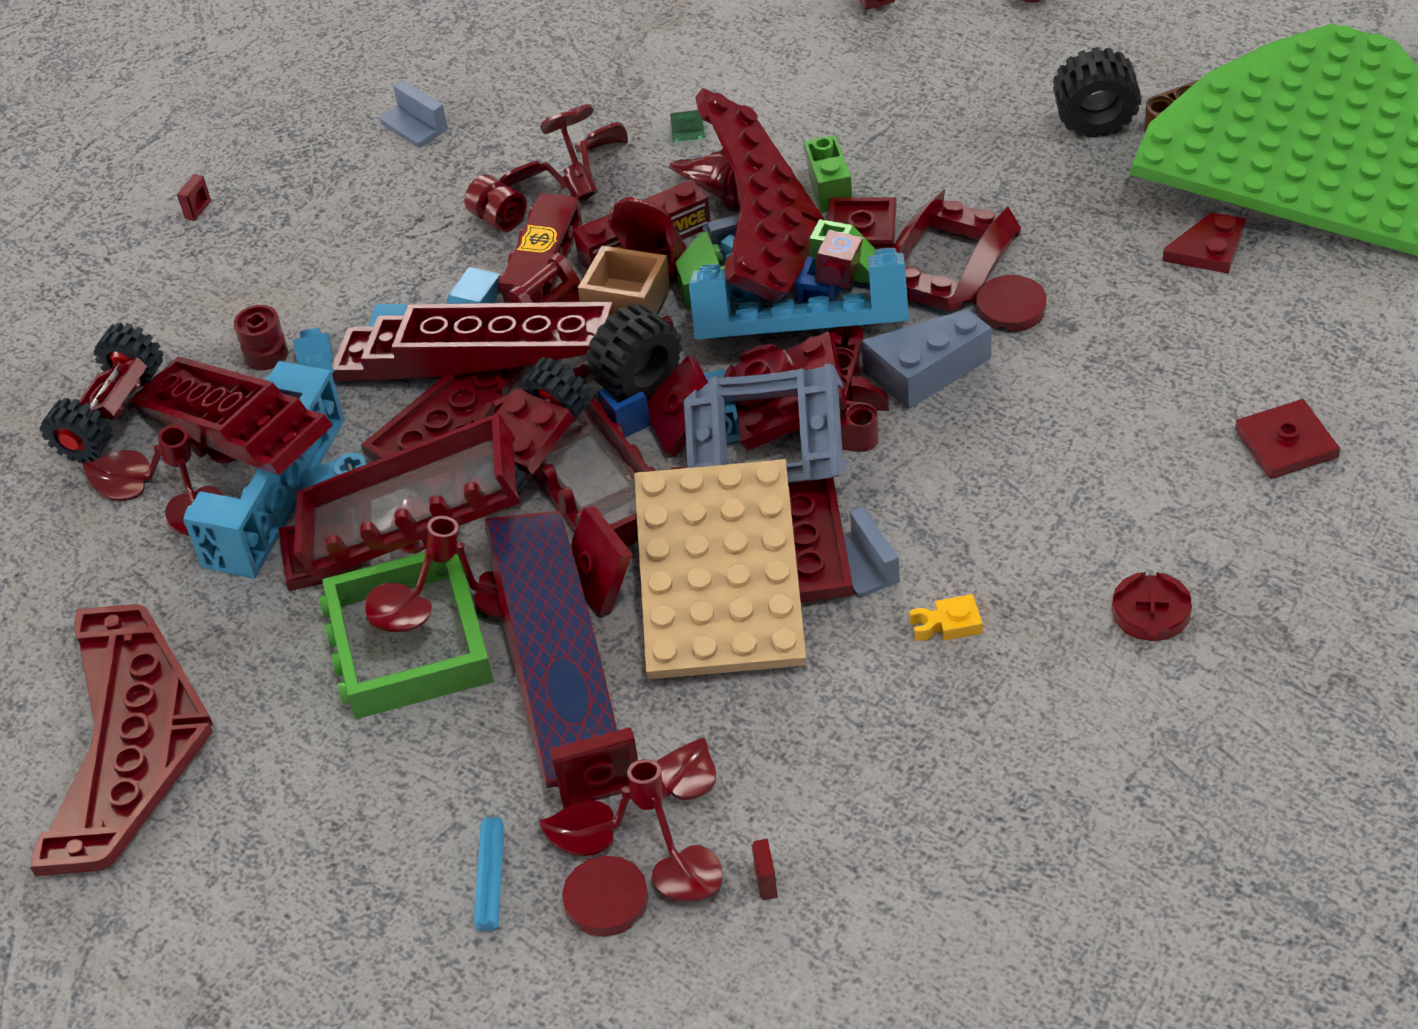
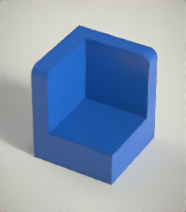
M807 257L805 265L796 281L797 304L808 303L809 298L817 296H828L829 301H837L842 289L841 287L815 282V257Z
M605 388L597 391L598 399L603 404L607 416L613 423L617 422L621 426L625 438L651 426L647 397L643 392L616 402Z

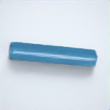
M486 817L481 821L474 923L476 924V929L481 932L495 931L499 926L504 825L499 817Z

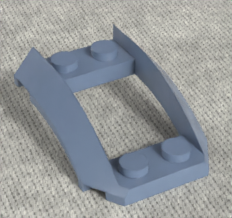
M826 364L824 367L809 370L798 369L752 376L709 377V382L699 391L694 390L684 399L687 468L728 464L724 401L771 399L798 395L802 462L786 464L788 484L841 476L849 461L843 459L838 389L844 388L834 365Z

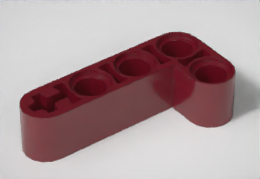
M858 325L834 327L830 335L835 341L848 407L840 411L842 450L866 452L876 447L879 442L878 412L871 404L852 401L851 390L852 377H860L863 366V330Z

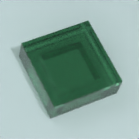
M698 110L670 113L673 142L705 139L703 119Z

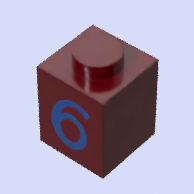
M829 230L817 252L815 282L849 289L860 266L863 237Z

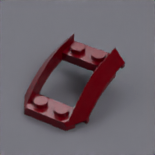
M944 189L913 216L902 230L892 248L896 249V253L904 254L905 262L913 246L929 226L980 240L964 269L959 283L952 281L946 276H933L920 272L914 267H905L908 300L952 311L961 308V303L964 301L977 303L978 291L985 284L999 258L1010 246L1013 236L1021 234V226L1009 206L999 215H996L991 210H977L966 207L958 201H944Z

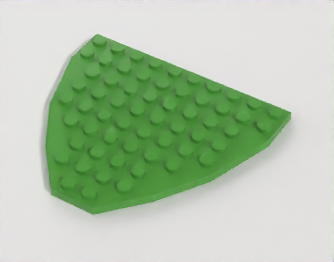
M1333 23L1268 43L1206 73L1151 121L1133 160L1129 175L1418 256V66L1396 40L1386 38L1380 34H1370L1355 30L1350 26H1340Z

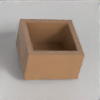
M601 246L578 286L580 302H612L613 310L611 314L613 315L618 309L622 307L627 308L630 304L643 305L656 314L670 289L667 255Z

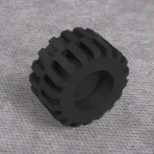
M1099 47L1092 48L1090 52L1082 50L1078 52V56L1075 58L1070 56L1066 59V65H1060L1057 69L1058 75H1055L1053 79V91L1060 120L1069 131L1074 130L1075 134L1080 136L1084 133L1088 137H1095L1096 134L1106 136L1109 135L1108 132L1121 130L1123 124L1128 125L1133 121L1132 116L1137 115L1139 112L1138 105L1141 104L1142 98L1135 70L1130 59H1125L1124 54L1120 51L1114 53L1111 48H1105L1104 51H1100Z
M630 304L627 308L622 307L614 315L611 314L606 318L605 323L596 330L597 333L591 339L590 349L586 353V359L588 360L586 370L589 372L590 378L620 401L639 392H643L646 397H650L679 363V354L682 351L681 335L675 327L645 306Z

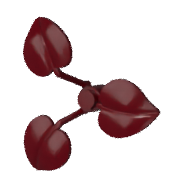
M585 104L557 113L544 120L540 125V129L544 134L561 129L572 161V165L564 169L565 176L562 177L548 162L540 163L539 161H533L508 171L499 180L510 187L517 182L548 171L559 182L562 189L567 187L571 196L578 197L579 202L584 201L598 192L592 179L593 175L590 171L587 151L610 143H627V131L622 123L615 122L588 134L586 139L575 145L576 152L582 153V165L581 162H578L567 126L585 120L593 113L594 109L591 104Z
M169 425L164 427L158 434L159 445L154 446L155 454L150 465L143 454L134 450L113 452L95 461L82 464L90 485L100 495L114 501L132 500L142 495L145 489L144 480H151L153 478L161 456L168 465L179 467L187 494H179L173 497L167 504L165 516L169 526L174 531L189 536L183 518L187 507L192 505L198 493L202 491L224 496L214 486H204L196 491L193 490L186 463L191 458V450L199 458L207 454L208 458L216 463H227L236 459L193 440L191 435L182 426Z
M410 496L400 507L407 509L414 519L431 513L428 507L421 504L413 496ZM437 516L430 519L427 524L426 539L400 549L407 553H418L426 549L425 559L416 587L411 591L407 586L400 583H384L372 589L365 601L366 621L370 625L389 632H406L422 626L428 620L432 611L430 601L419 596L423 590L431 561L445 563L450 561L455 554L458 555L470 588L477 591L474 595V604L477 609L490 617L502 619L498 607L499 594L493 571L482 573L479 577V583L475 581L464 553L465 545L458 542L459 526L453 518ZM394 520L392 522L391 528L396 527Z
M704 737L670 752L658 761L641 759L632 763L627 770L629 786L621 789L622 799L615 817L612 809L607 804L596 800H586L571 804L553 816L539 820L541 831L556 848L575 856L595 855L608 849L613 844L614 836L611 829H616L621 825L627 805L631 799L642 810L655 809L668 852L671 856L659 861L652 873L654 887L662 896L675 901L703 900L715 895L722 885L721 863L710 849L701 845H691L678 853L662 807L663 798L668 797L670 794L680 800H691L706 794L713 788L716 782V769Z

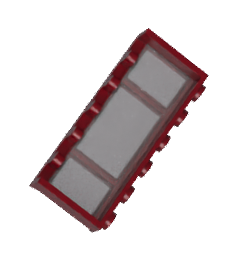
M510 394L493 401L494 414ZM592 398L576 421L571 422L531 476L558 511L561 510L562 517L574 533L583 508L595 506L626 546L638 541L634 473L656 471L653 466H647L638 447L635 444L630 445L625 438L621 426L617 422L613 423L607 416L603 404Z
M497 413L297 491L294 555L316 581L426 539L427 524L434 517L448 516L453 518L458 523V526L521 503L515 483L514 435L500 414Z

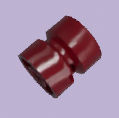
M483 174L478 176L468 186L465 193V208L501 232H509L515 229L526 214L527 201L523 194L506 186L492 175Z
M258 304L249 306L236 315L233 321L234 329L241 345L244 360L250 368L265 371L275 368L278 361L284 362L289 354L288 346L282 332L278 313L274 308Z

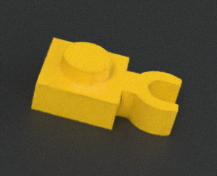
M973 594L935 601V610L933 611L926 608H915L909 611L910 625L925 624L914 627V638L916 641L928 640L935 633L939 632L942 633L944 641L983 634V623Z

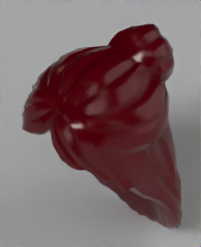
M724 149L712 152L710 155H705L704 158L680 159L669 163V168L684 179H692L705 191L713 196L720 197L724 207L730 210H740L734 171Z
M631 196L614 203L608 216V224L619 239L622 249L667 255L669 279L676 277L675 262L686 251V245L671 221L668 212L656 203Z

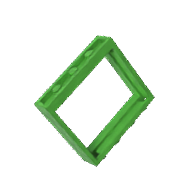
M425 552L322 579L325 595L319 596V601L324 618L331 617L332 622L325 624V629L330 647L337 646L338 652L331 653L336 675H343L344 682L337 683L342 704L350 702L355 720L494 682L467 579L457 554L445 563H438L432 560L424 584L450 578L470 653L358 683L341 606L366 600L372 589L384 583H400L408 588L416 587L425 559Z

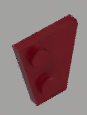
M1211 212L1164 248L1163 261L1229 274L1245 228L1246 218Z

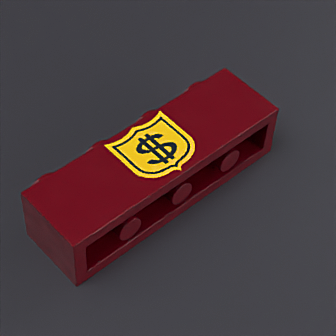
M546 193L539 194L535 205L529 209L525 228H521L519 231L517 246L509 254L505 273H501L498 279V292L502 294L504 303H511L507 293L512 288L522 286L548 264V259L554 254L560 253L567 259L575 240L573 229L580 227L582 224L578 197ZM559 276L553 277L531 295L532 302L537 303L555 288Z

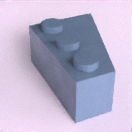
M966 309L862 340L863 371L905 407L911 409L990 360L992 328L970 310Z

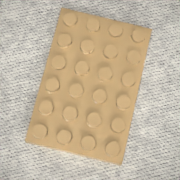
M786 459L634 473L647 679L806 666Z

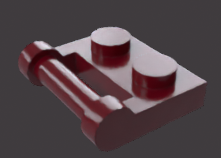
M556 253L548 259V264L522 286L512 288L507 293V297L511 303H533L530 296L558 275L562 283L537 303L580 302L578 286L581 281L568 260L562 254Z

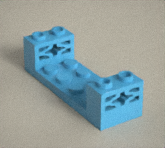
M884 248L875 250V255L868 256L871 298H864L863 293L843 295V300L829 301L828 296H817L809 298L808 303L794 304L792 299L774 301L773 306L759 307L757 302L742 303L735 310L732 309L730 284L726 282L725 271L720 269V264L699 266V271L693 272L689 282L694 338L706 339L909 321L904 254L896 253L895 248Z
M278 361L272 373L265 378V380L273 382L282 394L299 398L307 410L325 414L333 426L279 476L257 468V472L250 484L243 489L241 499L202 491L198 493L192 505L187 507L183 520L202 568L254 579L257 577L280 536L279 528L285 527L296 508V493L301 490L299 486L300 475L305 470L321 464L345 421L331 370Z

